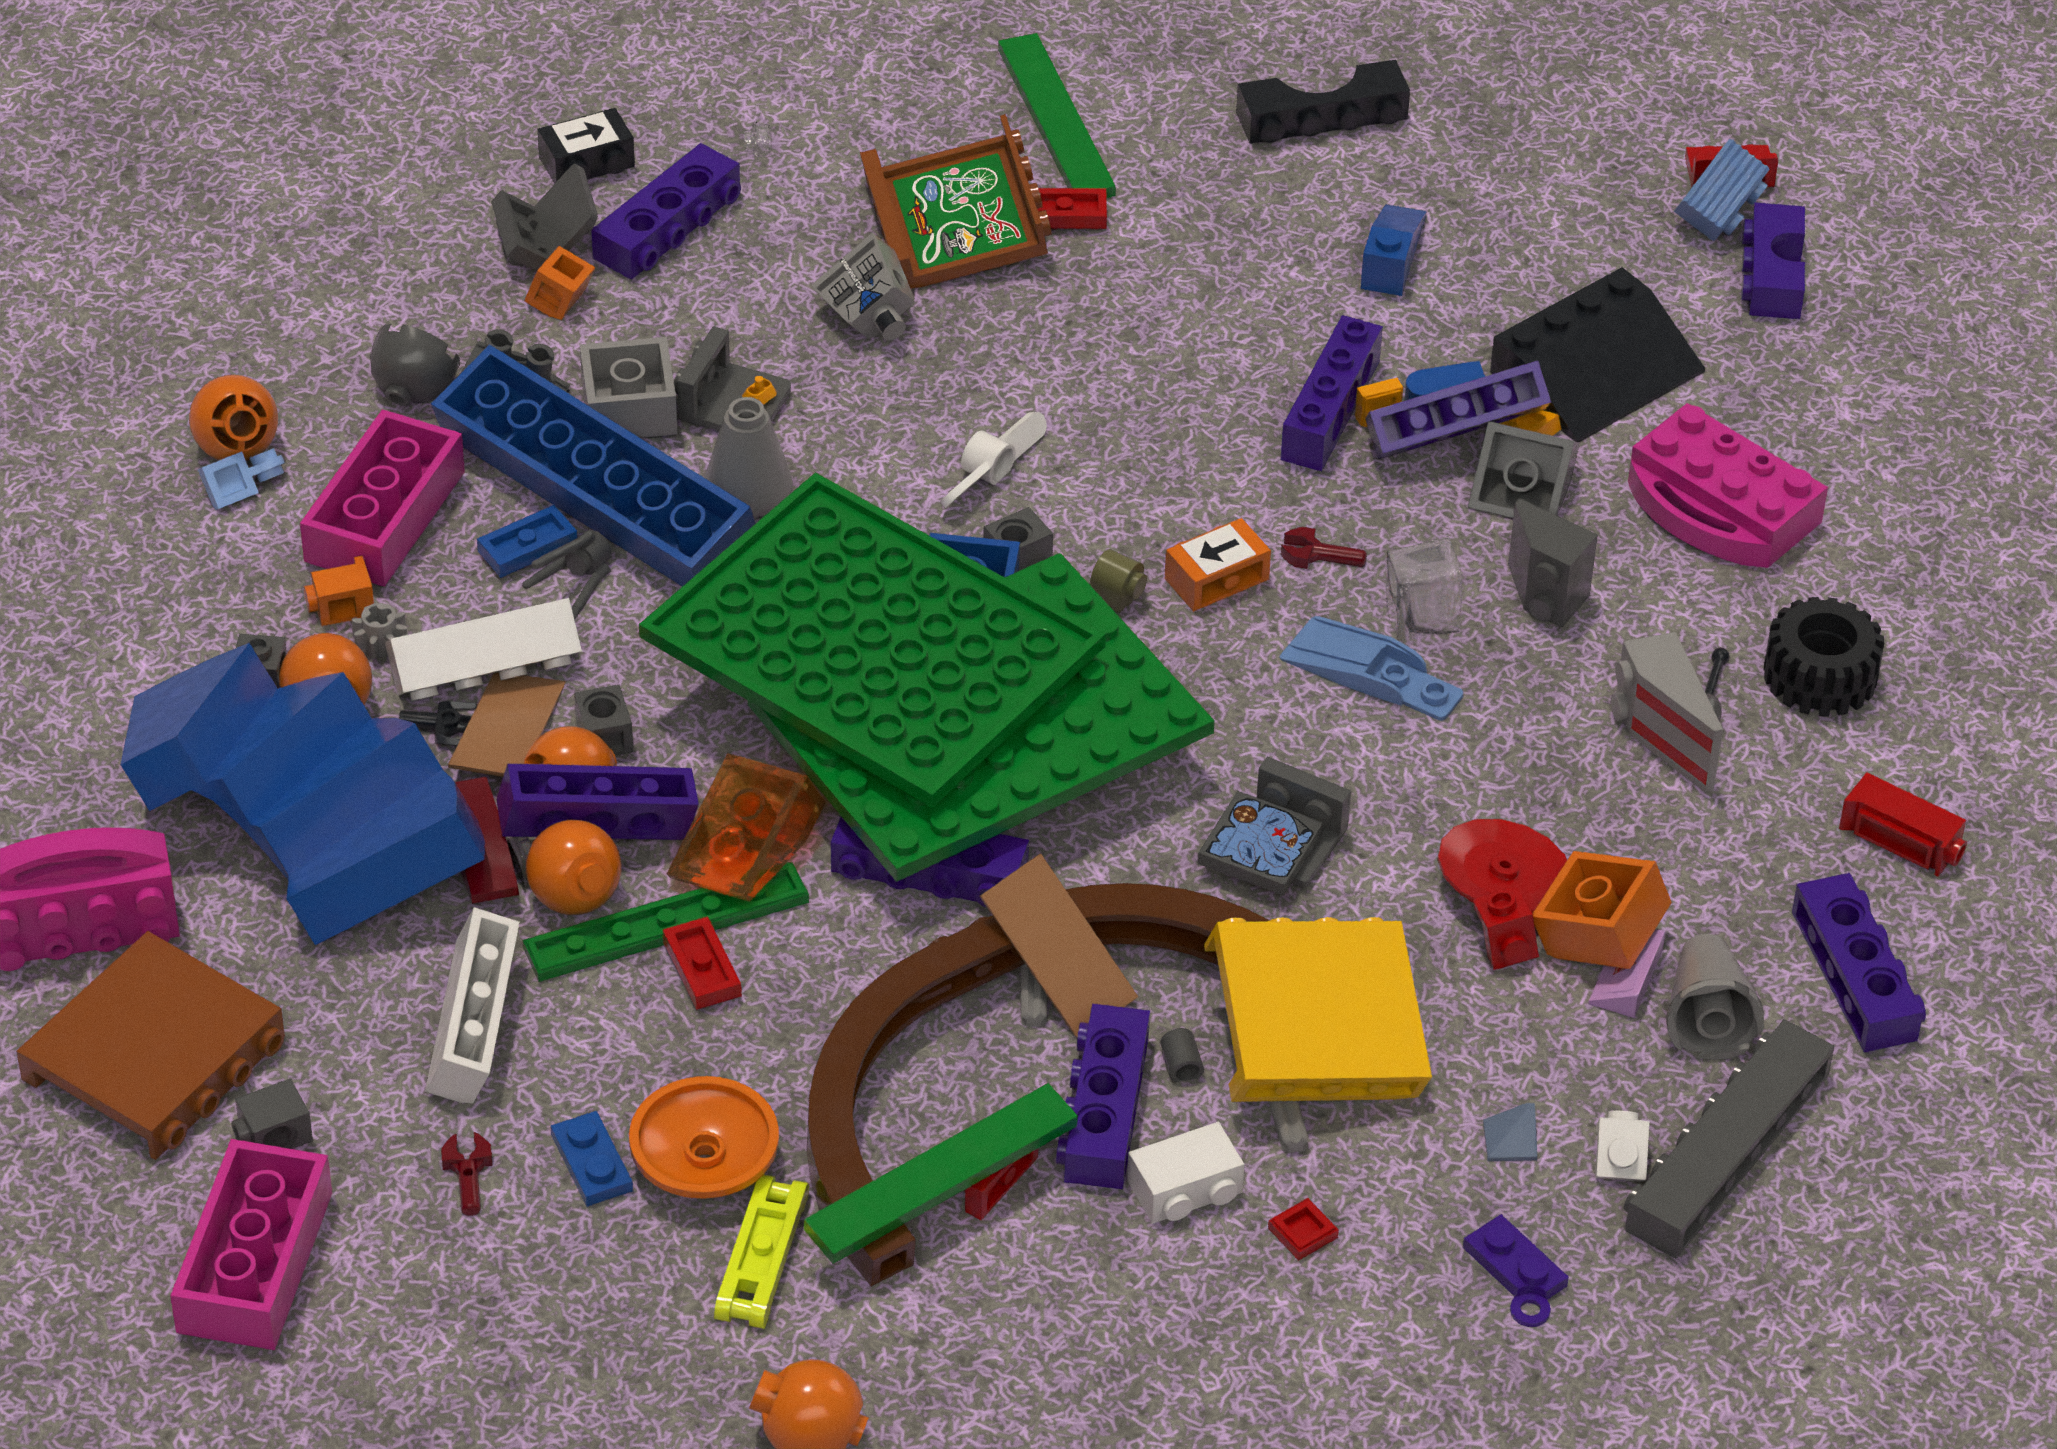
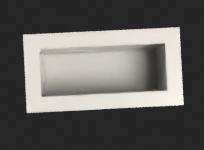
M1216 1122L1128 1152L1127 1182L1152 1224L1165 1219L1177 1221L1186 1217L1194 1209L1212 1203L1214 1205H1224L1232 1201L1238 1194H1241L1243 1192L1245 1164L1221 1124Z

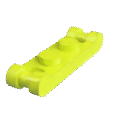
M765 1174L756 1181L716 1299L714 1319L731 1322L732 1318L749 1321V1326L765 1329L781 1274L809 1196V1183L793 1180L791 1185L776 1182L775 1176ZM739 1291L755 1294L753 1301L737 1298Z

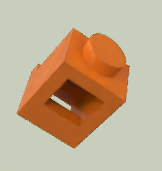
M558 246L537 270L524 302L549 317L562 320L586 290L596 267L563 247Z
M363 556L354 557V564L311 572L312 584L303 587L308 612L317 611L321 626L351 621L352 618H361L364 607L374 604L372 584Z

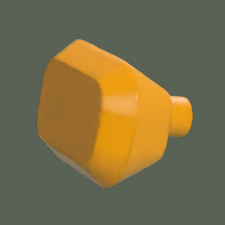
M756 376L755 383L745 390L742 397L755 398L764 405L777 395V391L769 380L762 376Z

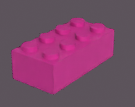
M382 409L300 522L304 562L330 569L354 564V557L363 556L371 583L385 587L465 473L462 433Z
M235 1139L230 1140L170 1295L176 1333L275 1350L332 1196L328 1155Z

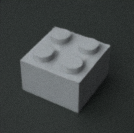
M667 337L579 344L581 381L584 403L639 438L677 435L676 393Z

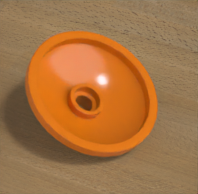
M697 1076L669 1083L653 1092L640 1104L630 1124L629 1146L636 1167L655 1186L682 1197L716 1198L741 1191L765 1174L777 1154L779 1126L775 1113L769 1103L752 1088L727 1078ZM701 1155H710L711 1157H708V1158H700L699 1156H701Z

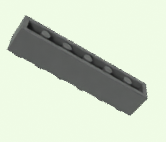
M1783 1019L1772 1034L1765 1032L1758 1040L1750 1060L1746 1064L1740 1062L1734 1068L1724 1091L1721 1094L1714 1092L1704 1106L1702 1117L1697 1123L1693 1124L1690 1122L1684 1127L1678 1137L1676 1147L1670 1155L1663 1153L1657 1159L1649 1180L1643 1186L1637 1184L1631 1190L1624 1204V1211L1628 1212L1625 1231L1677 1259L1830 1073L1835 1046Z

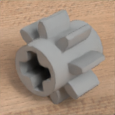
M375 603L366 606L361 614V618H352L354 642L361 650L365 649L371 654L372 659H375L377 656H388L385 645L386 641L408 635L405 613H396L389 604Z

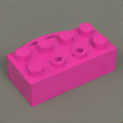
M1686 403L1632 448L1628 484L1637 503L1662 528L1689 545L1713 556L1740 565L1768 568L1822 523L1828 491L1827 486L1812 478L1807 471L1795 468L1705 414V411L1698 406Z
M86 828L46 834L0 849L1 970L14 971L21 968L25 961L43 958L60 960L71 954L93 950L110 952L119 946L134 944L147 931L166 942H169L170 938L180 937L164 833L134 828Z

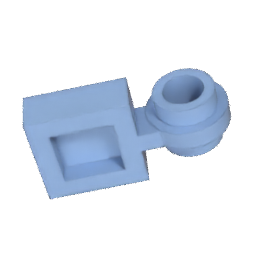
M270 449L250 457L252 467L248 468L243 453L239 452L197 469L215 510L259 493L252 476L256 475L260 483L283 474L284 471L281 464L285 462L282 455L277 456L275 449Z

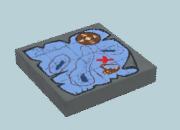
M1237 791L1198 852V864L1284 896L1322 835L1323 822Z

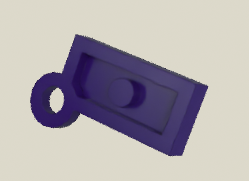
M1500 1214L1466 1236L1463 1240V1249L1515 1296L1510 1305V1313L1517 1323L1527 1327H1537L1549 1319L1551 1308L1548 1299L1568 1286L1569 1276L1512 1223ZM1526 1303H1532L1539 1307L1540 1312L1534 1316H1529L1521 1311V1306Z

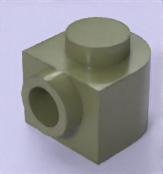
M1107 549L1102 553L1094 566L1090 578L1091 587L1114 611L1119 613L1126 606H1129L1134 599L1136 600L1142 595L1147 584V575L1144 574L1143 563L1112 549Z

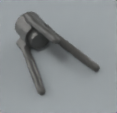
M587 530L577 539L534 560L531 564L534 569L549 565L522 583V587L525 589L530 588L566 565L576 575L591 574V577L572 606L575 620L600 580L611 571L610 567L605 563L611 558V546L599 532Z

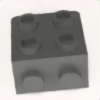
M573 164L535 206L502 190L491 201L497 220L496 224L504 244L505 254L513 263L520 266L526 265L536 271L558 246L570 251L585 234L593 229L598 217L585 171L576 164Z
M713 326L705 339L696 343L690 362L685 369L681 368L675 377V393L678 394V418L682 421L720 431L729 405L734 400L742 398L745 390L755 383L756 376H762L769 380L777 391V395L763 405L772 422L791 393V382L785 378L730 363L729 330Z

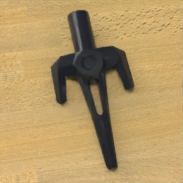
M443 701L439 702L437 713L400 710L399 719L415 723L419 730L435 731V742L438 744L457 746L460 739L452 738L451 736L456 733H464L472 716L461 715L455 709L476 708L477 703Z

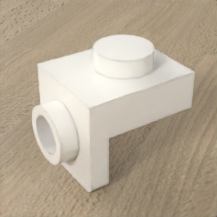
M1609 1111L1608 1118H1599L1596 1125V1134L1598 1135L1595 1178L1646 1181L1650 1121L1638 1120V1113L1631 1111Z

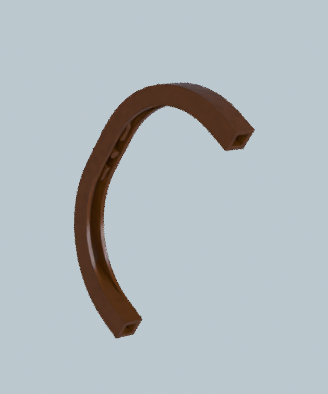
M1116 883L1066 889L1103 945L1130 944L1165 948L1193 955L1218 965L1216 951H1205L1204 944L1217 922H1222L1229 918H1243L1247 922L1269 921L1239 905L1214 896L1181 888L1154 884ZM993 915L981 917L971 923L969 927L948 937L942 936L935 939L929 946L892 966L868 985L852 1001L836 1022L824 1043L817 1061L809 1094L807 1158L810 1180L820 1210L873 1181L859 1150L855 1136L853 1113L862 1083L874 1061L885 1047L903 1029L922 1015L1025 964ZM903 1224L847 1257L872 1287L914 1265L916 1239L906 1225Z

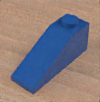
M1385 204L1371 227L1364 249L1360 289L1398 296L1403 295L1427 211Z

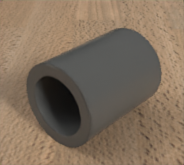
M1177 1028L1167 1032L1161 1038L1160 1044L1172 1080L1180 1082L1200 1078L1204 1073V1066L1193 1033L1186 1028Z

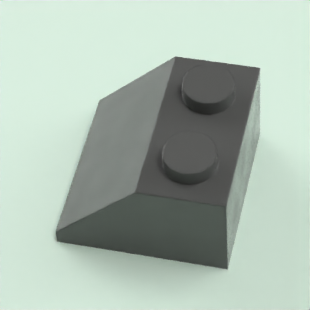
M1488 421L1468 508L1513 518L1515 503L1521 498L1558 516L1572 479L1580 444L1572 440Z
M1519 498L1514 508L1508 560L1510 572L1523 609L1531 612L1538 620L1550 621L1563 627L1590 596L1598 535Z

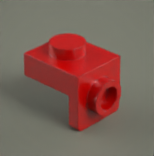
M1514 886L1498 890L1473 900L1474 909L1483 925L1487 957L1493 970L1539 957L1533 914L1518 887Z

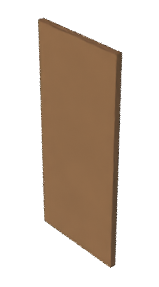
M499 672L493 673L448 763V768L503 777L507 763L523 764L529 748L543 734L559 701L566 681L525 675L501 681Z
M1041 853L980 895L990 913L1076 1037H1078L1080 1022L1089 1023L1092 1003L1125 1007L1138 998L1134 989Z

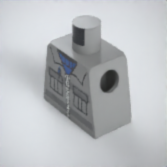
M874 233L866 237L811 285L848 324L868 339L877 336L879 333H881L885 340H894L901 336L906 329V324L900 315L913 305L915 299L896 252Z

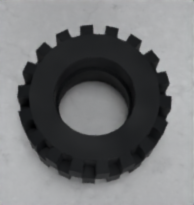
M1809 597L1808 602L1797 600L1791 603L1790 608L1783 607L1778 612L1777 618H1773L1770 626L1763 668L1765 670L1766 684H1771L1770 692L1775 697L1783 694V704L1791 708L1796 703L1800 705L1799 712L1808 715L1811 709L1819 710V716L1829 717L1830 710H1836L1838 716L1848 714L1849 705L1855 710L1863 707L1864 700L1869 701L1874 695L1883 655L1884 636L1880 635L1881 627L1878 622H1872L1871 615L1865 610H1856L1857 605L1850 602L1840 603L1837 598L1828 597V600H1820L1819 597Z

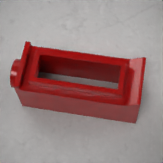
M1868 772L1864 774L1844 799L1839 825L1840 830L1854 831L1855 835L1927 870L1931 867L1935 869L1934 875L1937 877L1940 876L1948 864L1954 867L1957 866L1967 848V841L1962 839L1966 819Z

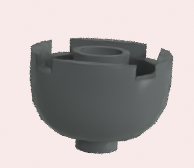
M385 324L379 329L370 354L371 374L376 383L385 391L386 398L398 405L407 406L410 402L426 403L435 400L454 380L460 366V357L456 353L452 360L445 353L448 344L426 331L408 325H402L400 332L389 331L391 324Z

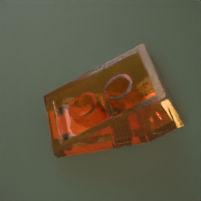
M727 753L666 874L669 878L750 902L806 843L826 802L807 775Z

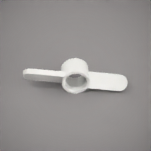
M1040 412L1027 413L999 438L983 430L975 433L967 443L961 459L962 469L971 474L940 501L945 509L980 479L996 485L1011 470L1014 461L1045 434L1047 423L1044 415Z

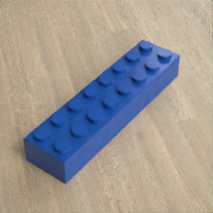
M490 344L431 403L440 427L462 433L463 448L587 527L599 532L606 539L680 586H684L756 524L749 505Z

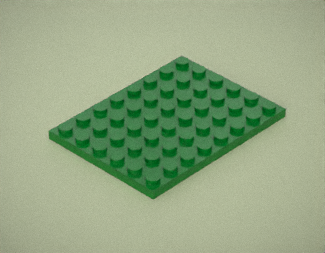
M816 472L639 623V637L931 808L1104 649L1106 634Z
M1061 553L1005 578L1105 633V648L933 808L747 700L749 708L896 882L1214 734L1215 720Z

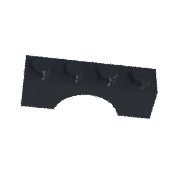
M1396 59L1356 65V71L1351 81L1345 86L1330 92L1310 93L1300 91L1286 85L1278 78L1239 83L1237 86L1236 114L1249 144L1258 142L1272 143L1284 138L1303 135L1311 137L1323 132L1342 129L1354 130L1361 126L1380 123L1393 124L1399 120L1408 119L1410 89Z

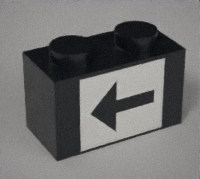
M616 108L537 129L539 159L554 184L573 164L584 169L587 180L610 173L618 174L625 169L635 167L634 137Z

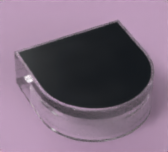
M528 837L508 838L506 840L513 866L525 889H530L526 876V859L532 844Z

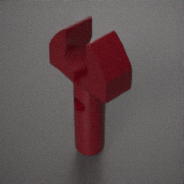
M1298 527L1284 533V544L1303 546L1302 548L1281 545V556L1294 567L1307 569L1309 563L1317 560L1363 567L1366 563L1367 553L1365 550L1321 543L1315 538V528Z
M474 1132L475 1150L469 1155V1159H465L464 1155L458 1152L457 1134L452 1135L441 1148L443 1170H452L458 1174L461 1212L466 1216L477 1215L480 1212L478 1173L485 1166H493L491 1144L476 1132Z

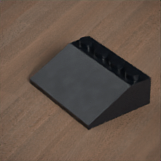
M1623 267L1494 336L1490 373L1495 374L1538 361L1551 403L1544 411L1558 414L1561 431L1577 443L1705 372L1704 365L1652 290Z

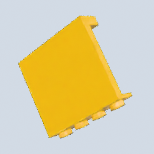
M1282 917L1267 922H1247L1243 918H1229L1216 923L1204 944L1205 951H1216L1237 1067L1236 1073L1228 1084L1231 1102L1396 1100L1420 1096L1431 1080L1432 1074L1402 921H1384L1379 917L1365 918L1360 921H1338L1332 917L1320 918L1315 921H1292L1289 918Z

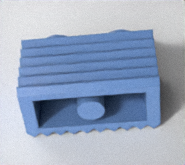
M1729 139L1674 212L1713 241L1722 232L1730 236L1744 218V215L1738 211L1745 201L1753 205L1768 186L1762 179L1770 169L1768 165H1764L1761 160L1749 154L1748 150L1743 149L1741 145Z

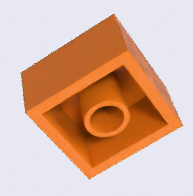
M1573 851L1533 912V919L1547 955L1562 960L1631 969L1672 902L1656 861Z

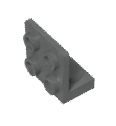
M1267 756L1258 770L1257 798L1323 822L1322 835L1292 882L1296 886L1307 888L1348 829L1351 790Z

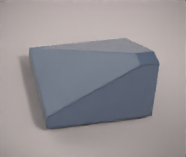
M1525 1103L1483 1119L1488 1161L1537 1160L1534 1103Z

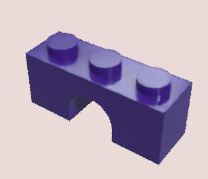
M1754 202L1752 219H1744L1742 244H1748L1750 247L1743 248L1741 270L1742 272H1748L1749 275H1743L1741 300L1749 301L1750 316L1788 319L1801 318L1805 293V262H1801L1805 238V206Z

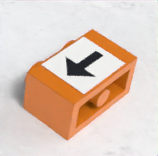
M1240 518L1166 549L1164 579L1194 612L1269 580L1271 550L1251 527Z

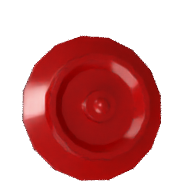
M1474 819L1454 826L1441 839L1437 861L1446 881L1470 902L1474 903L1473 900L1477 897L1516 886L1520 889L1533 914L1567 862V858L1548 837L1526 825L1503 819Z

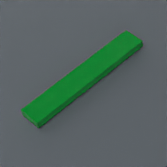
M1034 33L998 40V51L1067 188H1106V198L1116 196V185L1038 34Z
M793 862L780 865L777 869H775L777 867L775 866L748 874L739 884V886L744 887L741 891L732 889L733 891L730 894H726L706 887L524 939L522 940L523 949L538 982L663 946V929L708 916L714 930H718L809 903V893ZM771 871H773L764 881H762ZM758 883H760L750 894H748Z
M1047 1083L804 1219L803 1230L830 1262L834 1264L1077 1127L1078 1115L1055 1089Z

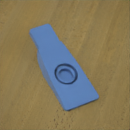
M1320 616L1312 617L1280 655L1282 661L1367 695L1401 706L1404 704L1440 721L1445 720L1463 698L1462 689L1427 674L1426 663L1423 658L1410 647L1392 637Z

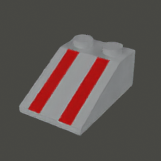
M1676 632L1623 641L1621 661L1616 662L1615 674L1618 682L1616 693L1611 695V708L1614 718L1617 721L1623 720L1629 734L1701 790L1704 792L1714 791L1723 728Z

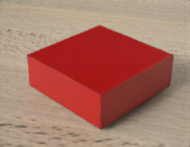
M1309 1198L1268 1220V1229L1298 1261L1338 1238L1339 1229Z

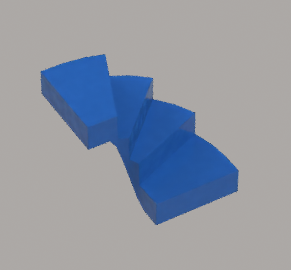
M247 643L204 661L134 696L120 765L148 810L151 811L190 790L213 800L240 825L287 878L288 889L286 899L315 945L485 860V839L476 816L454 780L442 769L416 724L399 718H371L344 672L315 677L277 688L250 643Z

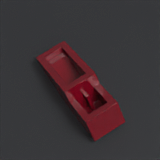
M487 777L455 782L476 816L485 839V860L461 871L472 904L519 895L506 837L502 836L498 809Z

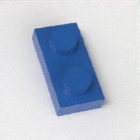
M552 505L477 538V550L496 574L502 578L531 565L534 560L577 539V530L558 508Z
M597 1111L550 1126L551 1136L586 1207L633 1191V1181Z

